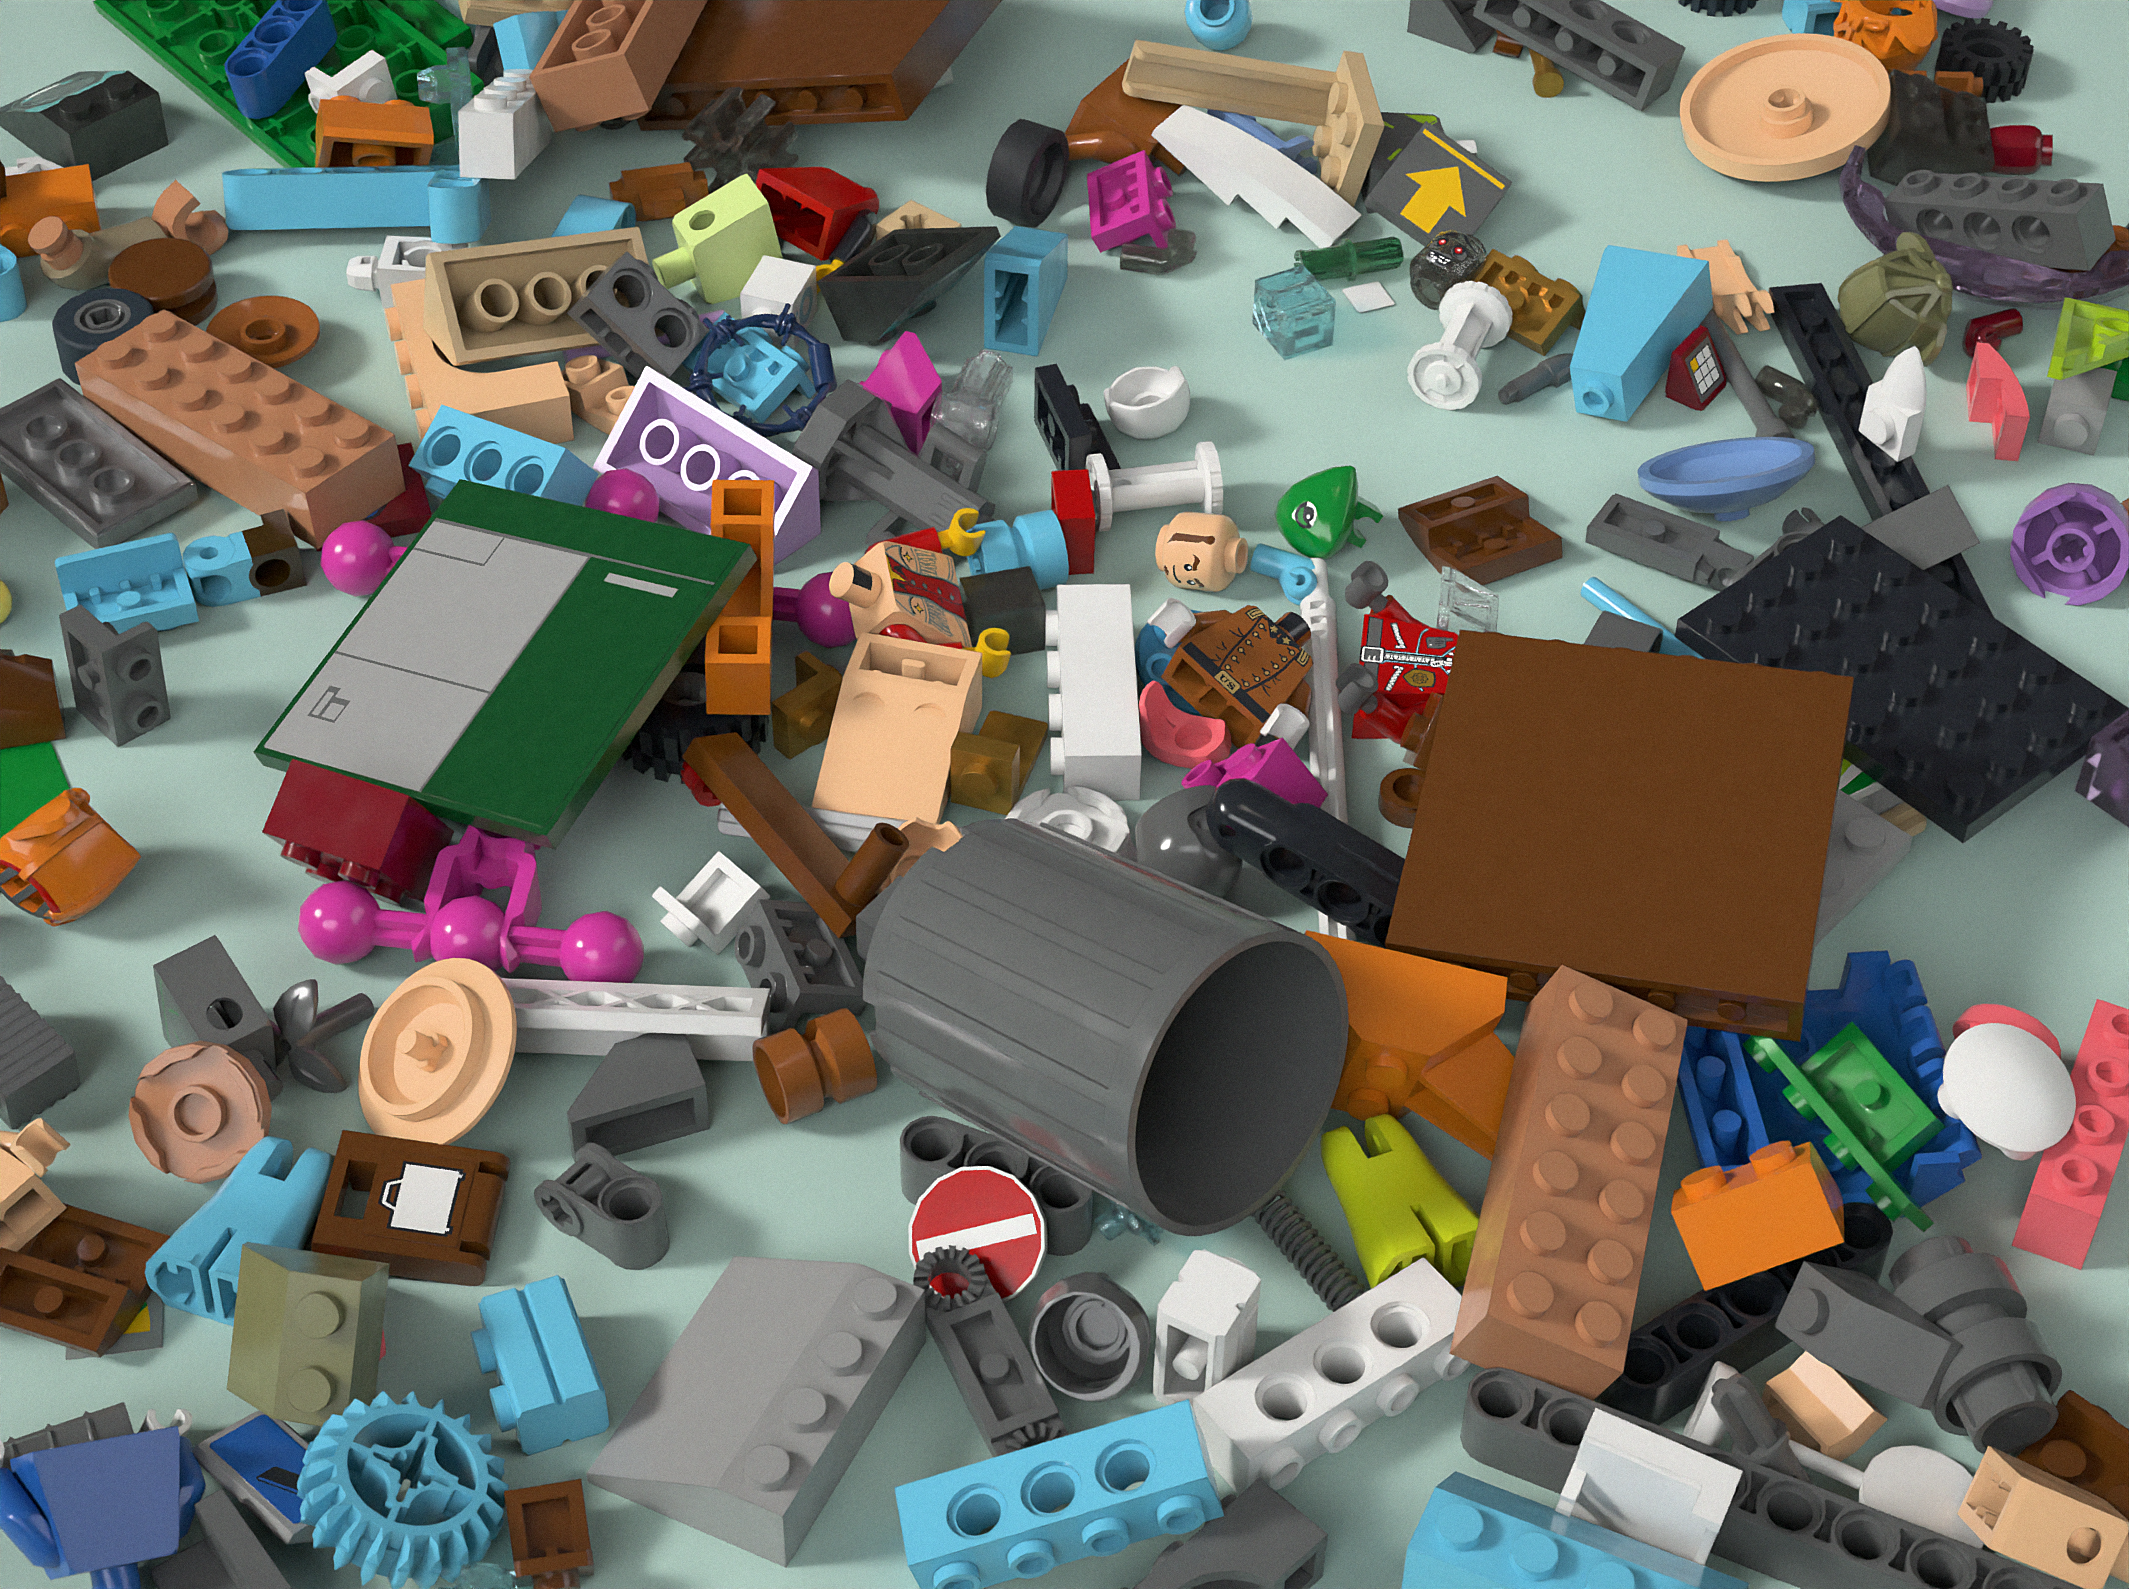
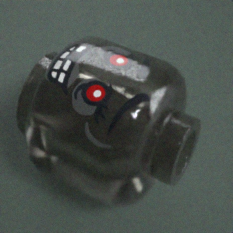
M1445 230L1438 233L1410 262V287L1414 296L1427 308L1439 310L1440 303L1449 288L1460 282L1475 281L1487 261L1484 245L1476 237L1456 230Z

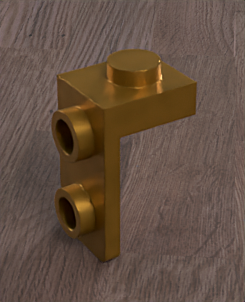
M993 710L988 713L978 735L958 731L950 748L951 802L1008 815L1015 803L1018 802L1048 736V724L1044 721Z

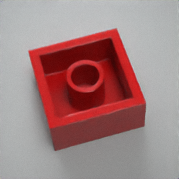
M1088 469L1051 471V510L1056 515L1064 535L1068 554V575L1094 574L1095 511Z

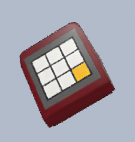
M1701 325L1695 328L1671 353L1665 388V397L1696 411L1704 410L1726 387L1727 382L1708 328Z

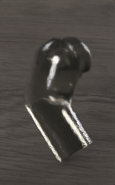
M1172 229L1168 233V245L1160 248L1124 243L1120 255V270L1165 275L1193 262L1198 252L1194 250L1197 239L1196 234L1191 230Z
M1769 365L1764 366L1760 370L1755 381L1763 395L1783 404L1778 410L1780 419L1785 420L1788 426L1794 429L1805 427L1808 418L1816 415L1819 406L1817 399L1808 387L1800 380Z

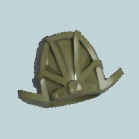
M1903 232L1897 238V251L1889 252L1868 262L1846 277L1839 287L1837 301L1839 302L1841 321L1849 337L1854 342L1880 352L1883 357L1897 356L1915 346L1919 349L1923 366L1928 367L1939 355L1947 334L1946 323L1952 311L1953 284L1950 274L1947 273L1942 263L1936 261L1926 240L1918 233Z

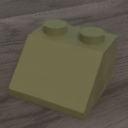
M251 1242L244 1243L241 1250L227 1390L272 1419L322 1426L329 1420L332 1414L342 1416L345 1408L350 1406L355 1398L370 1407L376 1395L390 1263Z

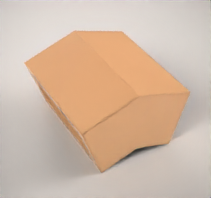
M1807 1351L1790 1368L1768 1380L1762 1395V1401L1772 1418L1780 1419L1788 1427L1790 1440L1840 1462L1857 1452L1888 1420L1842 1372L1819 1362Z

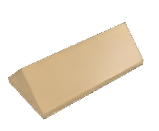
M631 227L429 253L426 256L423 329L453 366L599 346L600 344L567 312L599 276L626 251L635 259H639L649 265L640 228ZM613 289L614 297L618 303L629 308L626 296L621 291ZM655 328L656 337L665 335L662 330Z

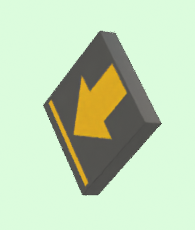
M1426 121L1370 192L1364 204L1428 250H1440L1441 253L1448 254L1452 259L1456 260L1451 254V249L1457 245L1466 247L1467 243L1463 235H1466L1469 241L1472 239L1507 193L1513 182ZM1447 233H1448V234H1455V236H1448V235L1440 236V235L1447 234ZM1436 239H1450L1444 246L1438 248L1429 247Z

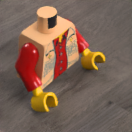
M973 508L958 510L954 514L950 527L947 530L937 532L935 527H930L874 543L868 547L864 556L854 564L843 562L835 568L830 578L829 590L835 598L849 603L857 640L861 632L980 652L982 653L983 676L989 678L998 677L1006 670L1011 656V652L1006 651L1010 639L1009 633L999 628H988L979 635L977 646L972 647L953 558L942 554L943 549L949 548L957 555L970 556L979 549L986 531L966 532L976 525L979 517L977 510Z

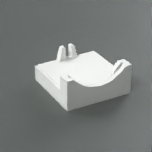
M1595 1408L1555 1511L1568 1517L1570 1515L1704 1566L1743 1471Z

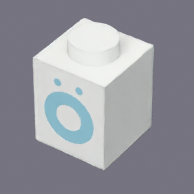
M764 255L740 293L742 319L757 314L779 315L783 311L785 304L789 303L791 306L787 314L794 313V316L797 318L796 322L807 329L818 310L816 266ZM762 328L772 338V344L781 346L780 343L784 335L778 337L774 329ZM791 335L786 345L795 349L801 338Z

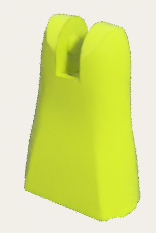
M1387 1113L1367 1118L1364 1131L1371 1158L1366 1157L1353 1133L1344 1125L1322 1134L1320 1151L1323 1166L1347 1219L1359 1261L1371 1289L1423 1257L1454 1288L1465 1285L1480 1215L1441 1176L1407 1129Z

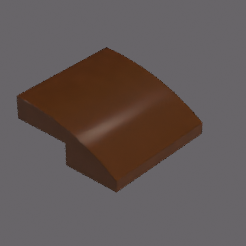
M1494 476L1398 508V518L1416 547L1433 567L1461 592L1563 558L1562 537L1530 517L1529 496L1499 476Z
M63 1203L67 1208L17 1252L0 1248V1326L101 1358L128 1329L153 1290L149 1287L145 1276L146 1262L171 1236Z

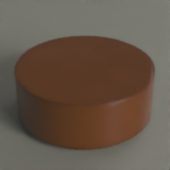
M1402 768L1390 772L1383 778L1380 784L1378 807L1380 813L1387 821L1399 827L1413 828L1426 771L1416 768Z

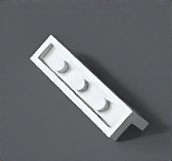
M501 978L506 984L515 1006L517 1018L515 1052L606 1056L615 1043L633 1039L645 1033H671L686 1035L695 1059L754 1061L752 1051L754 1040L770 1035L769 988Z

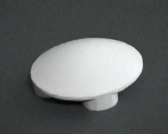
M1987 1023L1966 1030L1949 1047L1943 1066L1944 1083L1939 1087L1937 1093L1939 1104L1947 1115L1961 1120L1980 1139L2001 1149L2007 1157L2013 1160L2023 1161L2029 1159L2037 1152L2054 1146L2067 1134L2075 1116L2076 1097L2074 1087L2064 1064L2054 1051L2039 1038L2015 1026Z

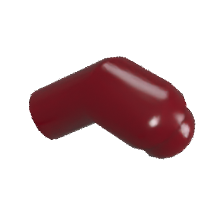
M2010 308L1970 319L1965 326L1962 341L1965 354L1973 360L1977 342L1989 343L1998 351L2002 344L2001 339L2018 335L2022 332L2023 319L2020 312L2015 308Z

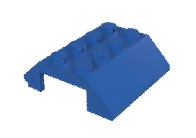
M1888 950L1849 952L1838 989L1808 990L1800 1042L1784 1039L1778 1040L1801 1066L1848 1024L1853 1022L1946 1126L1892 1172L1919 1206L1923 1207L1965 1182L1962 1170L1980 1160L1982 1153L1975 1134L1961 1120L1947 1115L1939 1104L1937 1093L1939 1087L1944 1083L1943 1066L1945 1058L1942 1057L1946 1055V1051L1932 1011L1928 1006H1924L1928 1003L1915 963L1904 959L1890 965L1891 959ZM1687 1026L1677 1086L1701 1169L1721 1166L1723 1172L1751 1163L1749 1157L1755 1151L1767 1145L1780 1141H1790L1792 1147L1811 1141L1838 1185L1843 1197V1204L1862 1202L1882 1211L1865 1191L1874 1180L1863 1167L1859 1165L1852 1172L1849 1171L1824 1143L1823 1139L1832 1132L1819 1116L1811 1123L1808 1122L1782 1093V1090L1791 1082L1781 1070L1777 1068L1769 1075L1744 1048L1742 1043L1751 1035Z

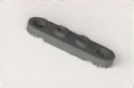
M949 1245V1249H943L941 1246L936 1247L933 1253H930V1251L925 1253L924 1258L916 1264L913 1276V1285L925 1289V1323L992 1457L994 1458L1069 1435L1059 1416V1410L1001 1297L995 1292L985 1272L984 1265L979 1262L976 1254L972 1256L966 1248L963 1247L962 1250H958L953 1245ZM950 1272L957 1273L966 1278L969 1286L968 1291H962V1296L955 1294L954 1299H950V1295L942 1298L941 1293L935 1294V1290L930 1288V1282L936 1276Z

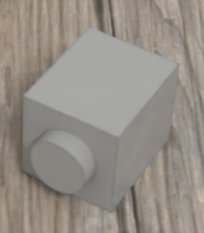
M2098 367L2064 380L2055 379L2037 443L2094 456L2117 371Z

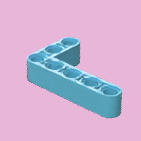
M460 164L253 168L222 172L226 225L228 229L233 230L430 226L432 242L459 244L480 240L491 222L489 178L460 177Z

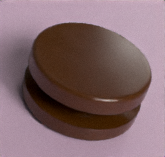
M155 238L136 243L120 252L113 259L108 270L110 288L127 289L142 295L153 306L154 314L164 309L196 326L206 320L217 305L218 293L211 258L202 247L188 240Z

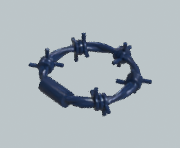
M789 303L785 304L783 311L779 315L757 314L732 320V317L727 315L726 319H722L716 325L706 317L703 322L712 332L703 343L700 357L696 361L693 373L689 377L691 386L684 387L720 409L711 391L714 387L712 379L724 378L723 372L709 373L708 358L717 348H722V345H726L732 339L742 347L745 342L736 332L745 327L774 329L778 337L784 335L780 343L783 347L786 346L791 335L805 340L809 346V361L815 391L818 393L807 407L801 406L800 409L793 412L785 404L782 408L791 419L780 425L752 422L751 418L743 416L746 409L744 404L741 405L739 411L733 413V416L728 414L765 438L797 430L802 432L818 404L826 398L828 393L837 389L830 346L819 342L802 325L796 322L797 318L794 316V313L787 314L791 306Z

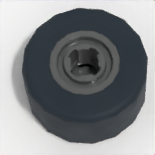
M117 288L91 290L70 298L57 310L52 321L54 338L63 373L73 383L80 385L75 362L94 352L101 344L114 340L140 324L146 317L153 315V306L142 295L127 289Z

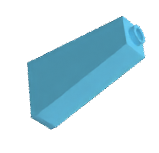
M1608 245L1605 248L1570 364L1577 413L1625 422L1630 419L1670 365L1671 353L1695 328H1698L1713 308L1709 261Z

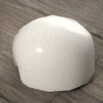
M1157 366L1135 367L1118 376L1110 388H1105L1104 401L1109 418L1120 432L1137 440L1158 439L1174 432L1185 421L1190 408V389L1188 381L1184 378L1178 366L1171 367L1169 371Z

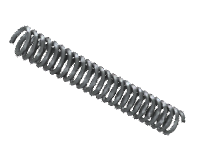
M1278 1190L1265 1204L1250 1215L1255 1217L1256 1223L1261 1225L1262 1230L1267 1233L1271 1240H1274L1275 1246L1280 1248L1283 1255L1287 1256L1289 1263H1292L1295 1270L1300 1272L1301 1277L1306 1279L1307 1284L1313 1287L1314 1293L1320 1295V1300L1326 1303L1328 1310L1335 1312L1367 1292L1364 1291L1365 1286L1363 1284L1357 1283V1276H1351L1350 1268H1344V1261L1337 1260L1338 1254L1331 1252L1332 1247L1329 1244H1324L1325 1239L1318 1236V1230L1311 1229L1312 1224L1310 1221H1305V1215L1298 1213V1206L1292 1205L1293 1201L1291 1198H1285V1191ZM1277 1196H1280V1199L1272 1203L1266 1211L1261 1212L1262 1209L1269 1205L1271 1202H1273ZM1286 1203V1207L1279 1210L1273 1218L1267 1220L1270 1215L1275 1213L1280 1207H1282L1283 1204ZM1290 1211H1293V1214L1287 1217L1285 1220H1283L1279 1226L1274 1227L1275 1224L1282 1220ZM1296 1219H1299L1298 1223L1293 1225L1285 1234L1281 1235L1283 1230H1285L1292 1223H1294ZM1302 1227H1306L1304 1231L1299 1233L1292 1241L1287 1243L1289 1238L1298 1233ZM1312 1234V1237H1311L1310 1239H1308L1307 1241H1305V1242L1299 1247V1249L1294 1250V1248L1296 1247V1245H1298V1244H1300L1301 1242H1303V1241L1308 1237V1235ZM1316 1242H1319L1318 1246L1313 1248L1306 1256L1300 1258L1304 1252L1309 1250ZM1322 1250H1325L1324 1254L1307 1266L1310 1260L1315 1258ZM1328 1258H1332L1319 1272L1314 1273L1316 1268L1321 1266ZM1335 1266H1339L1337 1270L1332 1272L1325 1280L1320 1281L1322 1277L1329 1273ZM1345 1273V1276L1342 1279H1340L1336 1284H1334L1333 1287L1327 1289V1287L1332 1282H1334L1341 1274ZM1348 1282H1352L1350 1286L1345 1288L1339 1295L1333 1297L1335 1293L1341 1288H1343ZM1358 1289V1292L1352 1299L1341 1304L1346 1297Z

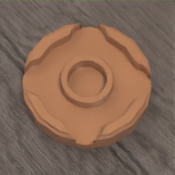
M200 1040L172 1047L163 1051L146 1064L136 1080L140 1081L136 1086L135 1096L130 1098L128 1114L134 1140L150 1164L165 1174L171 1172L179 1178H185L186 1180L184 1181L197 1184L227 1178L245 1154L262 1138L269 1135L272 1106L266 1083L248 1058L227 1045Z

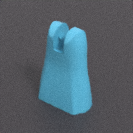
M269 1135L262 1138L245 1154L215 1194L180 1226L146 1262L145 1276L149 1287L160 1296L163 1303L167 1306L233 1326L242 1245L246 1242L303 1250L310 1231L320 1213L335 1156L313 1147L308 1148L300 1156L290 1172L293 1160L291 1141Z

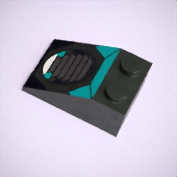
M129 70L78 71L0 107V126L43 159L64 168L89 164L92 182L169 145L159 92Z
M997 226L894 229L817 282L843 341H867L869 345H877L895 337L899 332L897 326L909 318L920 317L932 311L937 306L936 299L952 289L1001 235Z

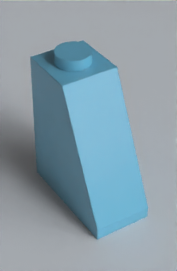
M1015 226L986 253L984 258V348L1038 357L1067 280L1068 234Z

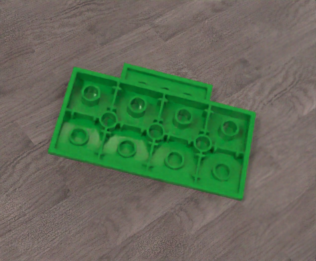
M277 0L93 1L96 11L282 167H316L317 114L308 99L311 91L307 79L302 82L283 107L275 114L265 118L253 119L243 116L239 111L225 72V63L229 56ZM327 0L336 27L337 40L315 68L333 77L373 50L386 60L397 100H405L417 107L429 108L434 133V145L458 133V111L470 102L475 95L484 90L485 87L482 79L453 58L456 54L473 44L474 38L471 28L435 0Z

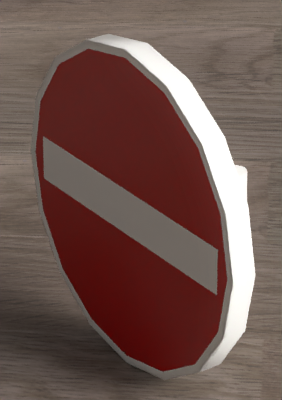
M991 1166L961 1167L937 1178L918 1199L908 1225L909 1256L915 1270L916 1264L924 1258V1254L929 1251L930 1253L935 1252L936 1247L942 1246L943 1249H949V1245H953L958 1250H962L964 1247L969 1250V1254L972 1256L976 1254L979 1262L984 1265L985 1272L995 1292L999 1294L1004 1304L1018 1298L1037 1278L1048 1250L1047 1220L1037 1196L1017 1176ZM950 1272L940 1274L930 1282V1288L935 1290V1294L941 1293L942 1298L950 1295V1299H954L955 1294L962 1296V1291H968L969 1286L966 1278L957 1273Z

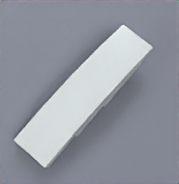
M1182 105L1156 127L1151 134L1228 206L1241 196L1276 229L1289 219L1324 253L1343 237L1362 215L1320 179L1275 148L1230 123L1190 106Z

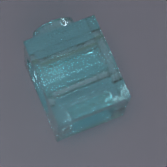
M1304 265L1255 279L1252 324L1284 360L1332 346L1336 300Z

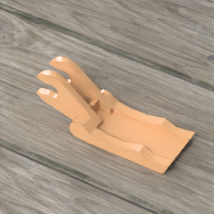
M1727 239L1718 240L1717 246L1689 250L1688 245L1677 246V256L1709 261L1713 309L1717 316L1737 335L1749 332L1741 315L1760 332L1771 329L1763 311L1767 314L1774 313L1771 296L1766 290H1757L1745 272L1740 257L1734 254Z

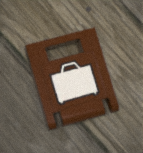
M342 1130L312 1239V1252L390 1263L389 1275L464 1286H479L484 1282L487 1261H490L505 1196V1182L510 1171V1159L503 1153L445 1144L439 1145L438 1143ZM349 1182L353 1190L370 1192L363 1220L340 1216Z

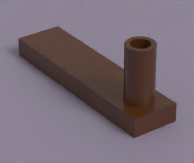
M737 732L694 738L682 756L838 939L857 935L856 916L878 896V890L909 848V841L904 833L891 824L877 823L849 862Z

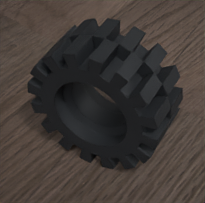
M1973 18L1965 19L1963 25L1957 21L1951 24L1950 29L1946 28L1943 32L1934 69L1935 75L1936 71L1973 72L1974 77H1982L1983 79L1981 97L1985 98L1986 103H1995L1996 97L2005 102L2011 99V95L2017 97L2021 94L2022 89H2024L2034 46L2030 45L2031 39L2028 35L2021 36L2022 30L2017 27L2007 30L2008 23L1999 21L1997 26L1991 25L1990 19L1981 18L1980 24H1976Z

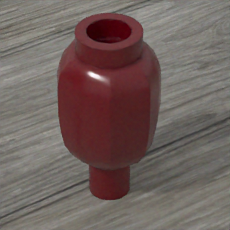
M2031 125L1994 127L1985 131L1978 140H1956L1955 161H1977V164L1983 170L1997 174H2034L2041 166L2052 165L2053 134H2042L2040 129Z

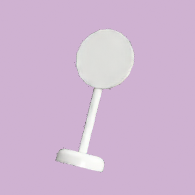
M1720 1361L1715 1362L1696 1398L1682 1435L1718 1448L1725 1432H1728L1711 1404V1398L1714 1395L1712 1386L1720 1378L1728 1379L1738 1373L1736 1369ZM1789 1439L1788 1444L1801 1465L1859 1490V1503L1976 1548L1982 1549L1984 1546L1983 1541L1957 1514L1973 1477L1962 1465L1943 1453L1916 1445L1890 1447L1873 1457L1865 1472Z

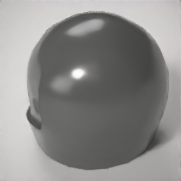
M1202 785L1186 788L1152 805L1136 824L1137 862L1219 898L1223 897L1237 882L1242 871L1243 860L1220 847L1211 835L1207 825L1206 809L1215 789L1218 787ZM1222 824V829L1227 835H1236L1233 829Z
M1082 1272L1062 1278L1042 1294L1034 1306L1029 1321V1344L1037 1368L1051 1385L1073 1398L1089 1402H1107L1129 1391L1143 1373L1151 1341L1149 1318L1143 1306L1128 1290L1112 1281L1105 1273Z

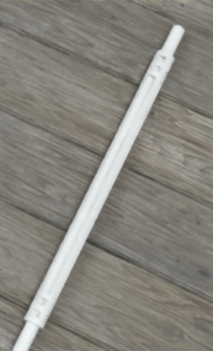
M1311 558L1315 566L1312 571L1316 575L1318 583L1314 591L1300 603V616L1307 622L1311 630V638L1302 648L1311 656L1314 663L1305 677L1312 690L1308 717L1310 723L1308 728L1311 774L1328 794L1320 808L1348 825L1341 709L1338 704L1340 691L1335 684L1336 679L1339 677L1336 604L1329 596L1327 563L1320 558ZM1318 911L1319 933L1356 942L1355 933L1351 929Z

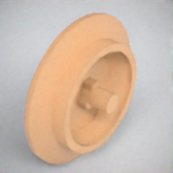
M450 958L434 962L408 977L379 1008L364 1038L358 1073V1092L361 1108L367 1123L376 1135L449 1145L470 1131L493 1105L512 1065L517 1038V1018L513 999L506 984L492 969L477 961L466 958Z

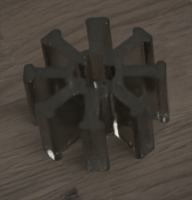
M740 87L727 88L717 100L712 99L685 127L682 138L685 141L690 140L696 145L684 157V162H690L693 171L713 168L717 172L715 179L708 186L709 194L744 174H748L754 184H756L759 169L796 167L799 156L797 154L792 155L786 151L798 137L796 128L791 121L787 122L784 126H767L764 121L767 114L776 106V103L765 94H760L747 109L741 96L742 89Z

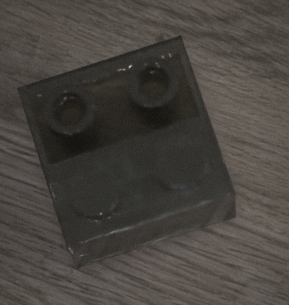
M1893 69L1889 75L1891 108L1888 124L1877 141L1867 149L1870 177L1897 186L1906 175L1918 170L1955 175L1965 173H1977L1980 175L1990 172L1995 165L1986 103L1982 102L1972 93L1966 91L1957 93L1936 85L1930 78L1924 75H1910Z

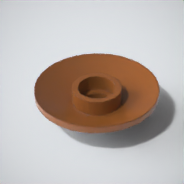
M257 296L237 301L219 311L209 322L206 332L274 369L291 364L307 355L318 342L320 324L316 313L309 306L298 300L283 296Z

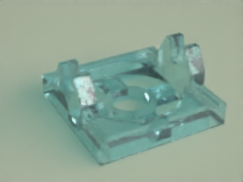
M465 47L446 48L447 65H434L417 73L419 99L436 104L451 103L455 142L443 143L434 147L429 165L460 164L458 111L474 98L469 55Z

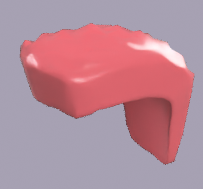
M1151 681L1145 686L1139 700L1140 740L1152 756L1161 762L1193 769L1206 760H1211L1215 764L1229 757L1232 746L1231 734L1224 720L1191 715L1177 709L1170 702L1163 686L1157 681Z

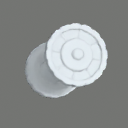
M1465 281L1464 283L1460 282L1453 285L1445 293L1439 306V318L1445 332L1439 342L1427 344L1420 350L1418 349L1407 369V378L1409 385L1412 386L1411 389L1426 404L1439 409L1456 410L1468 406L1469 403L1471 404L1475 400L1482 385V373L1476 358L1481 348L1494 346L1505 338L1513 319L1511 317V306L1508 305L1509 302L1496 288L1490 287L1483 282Z
M1212 441L1197 443L1194 461L1108 470L1101 453L1087 455L1085 469L1089 471L1096 532L1109 531L1111 529L1113 512L1199 503L1202 513L1222 515L1223 481L1217 450Z

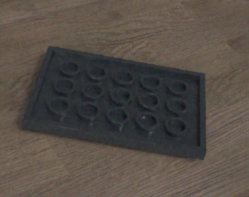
M1842 515L1836 517L1677 620L1674 637L1705 659L1742 664L1756 663L1767 667L1808 672L1823 671L1833 675L1854 677L1844 759L1961 843H1965L2123 729L2129 716V708Z

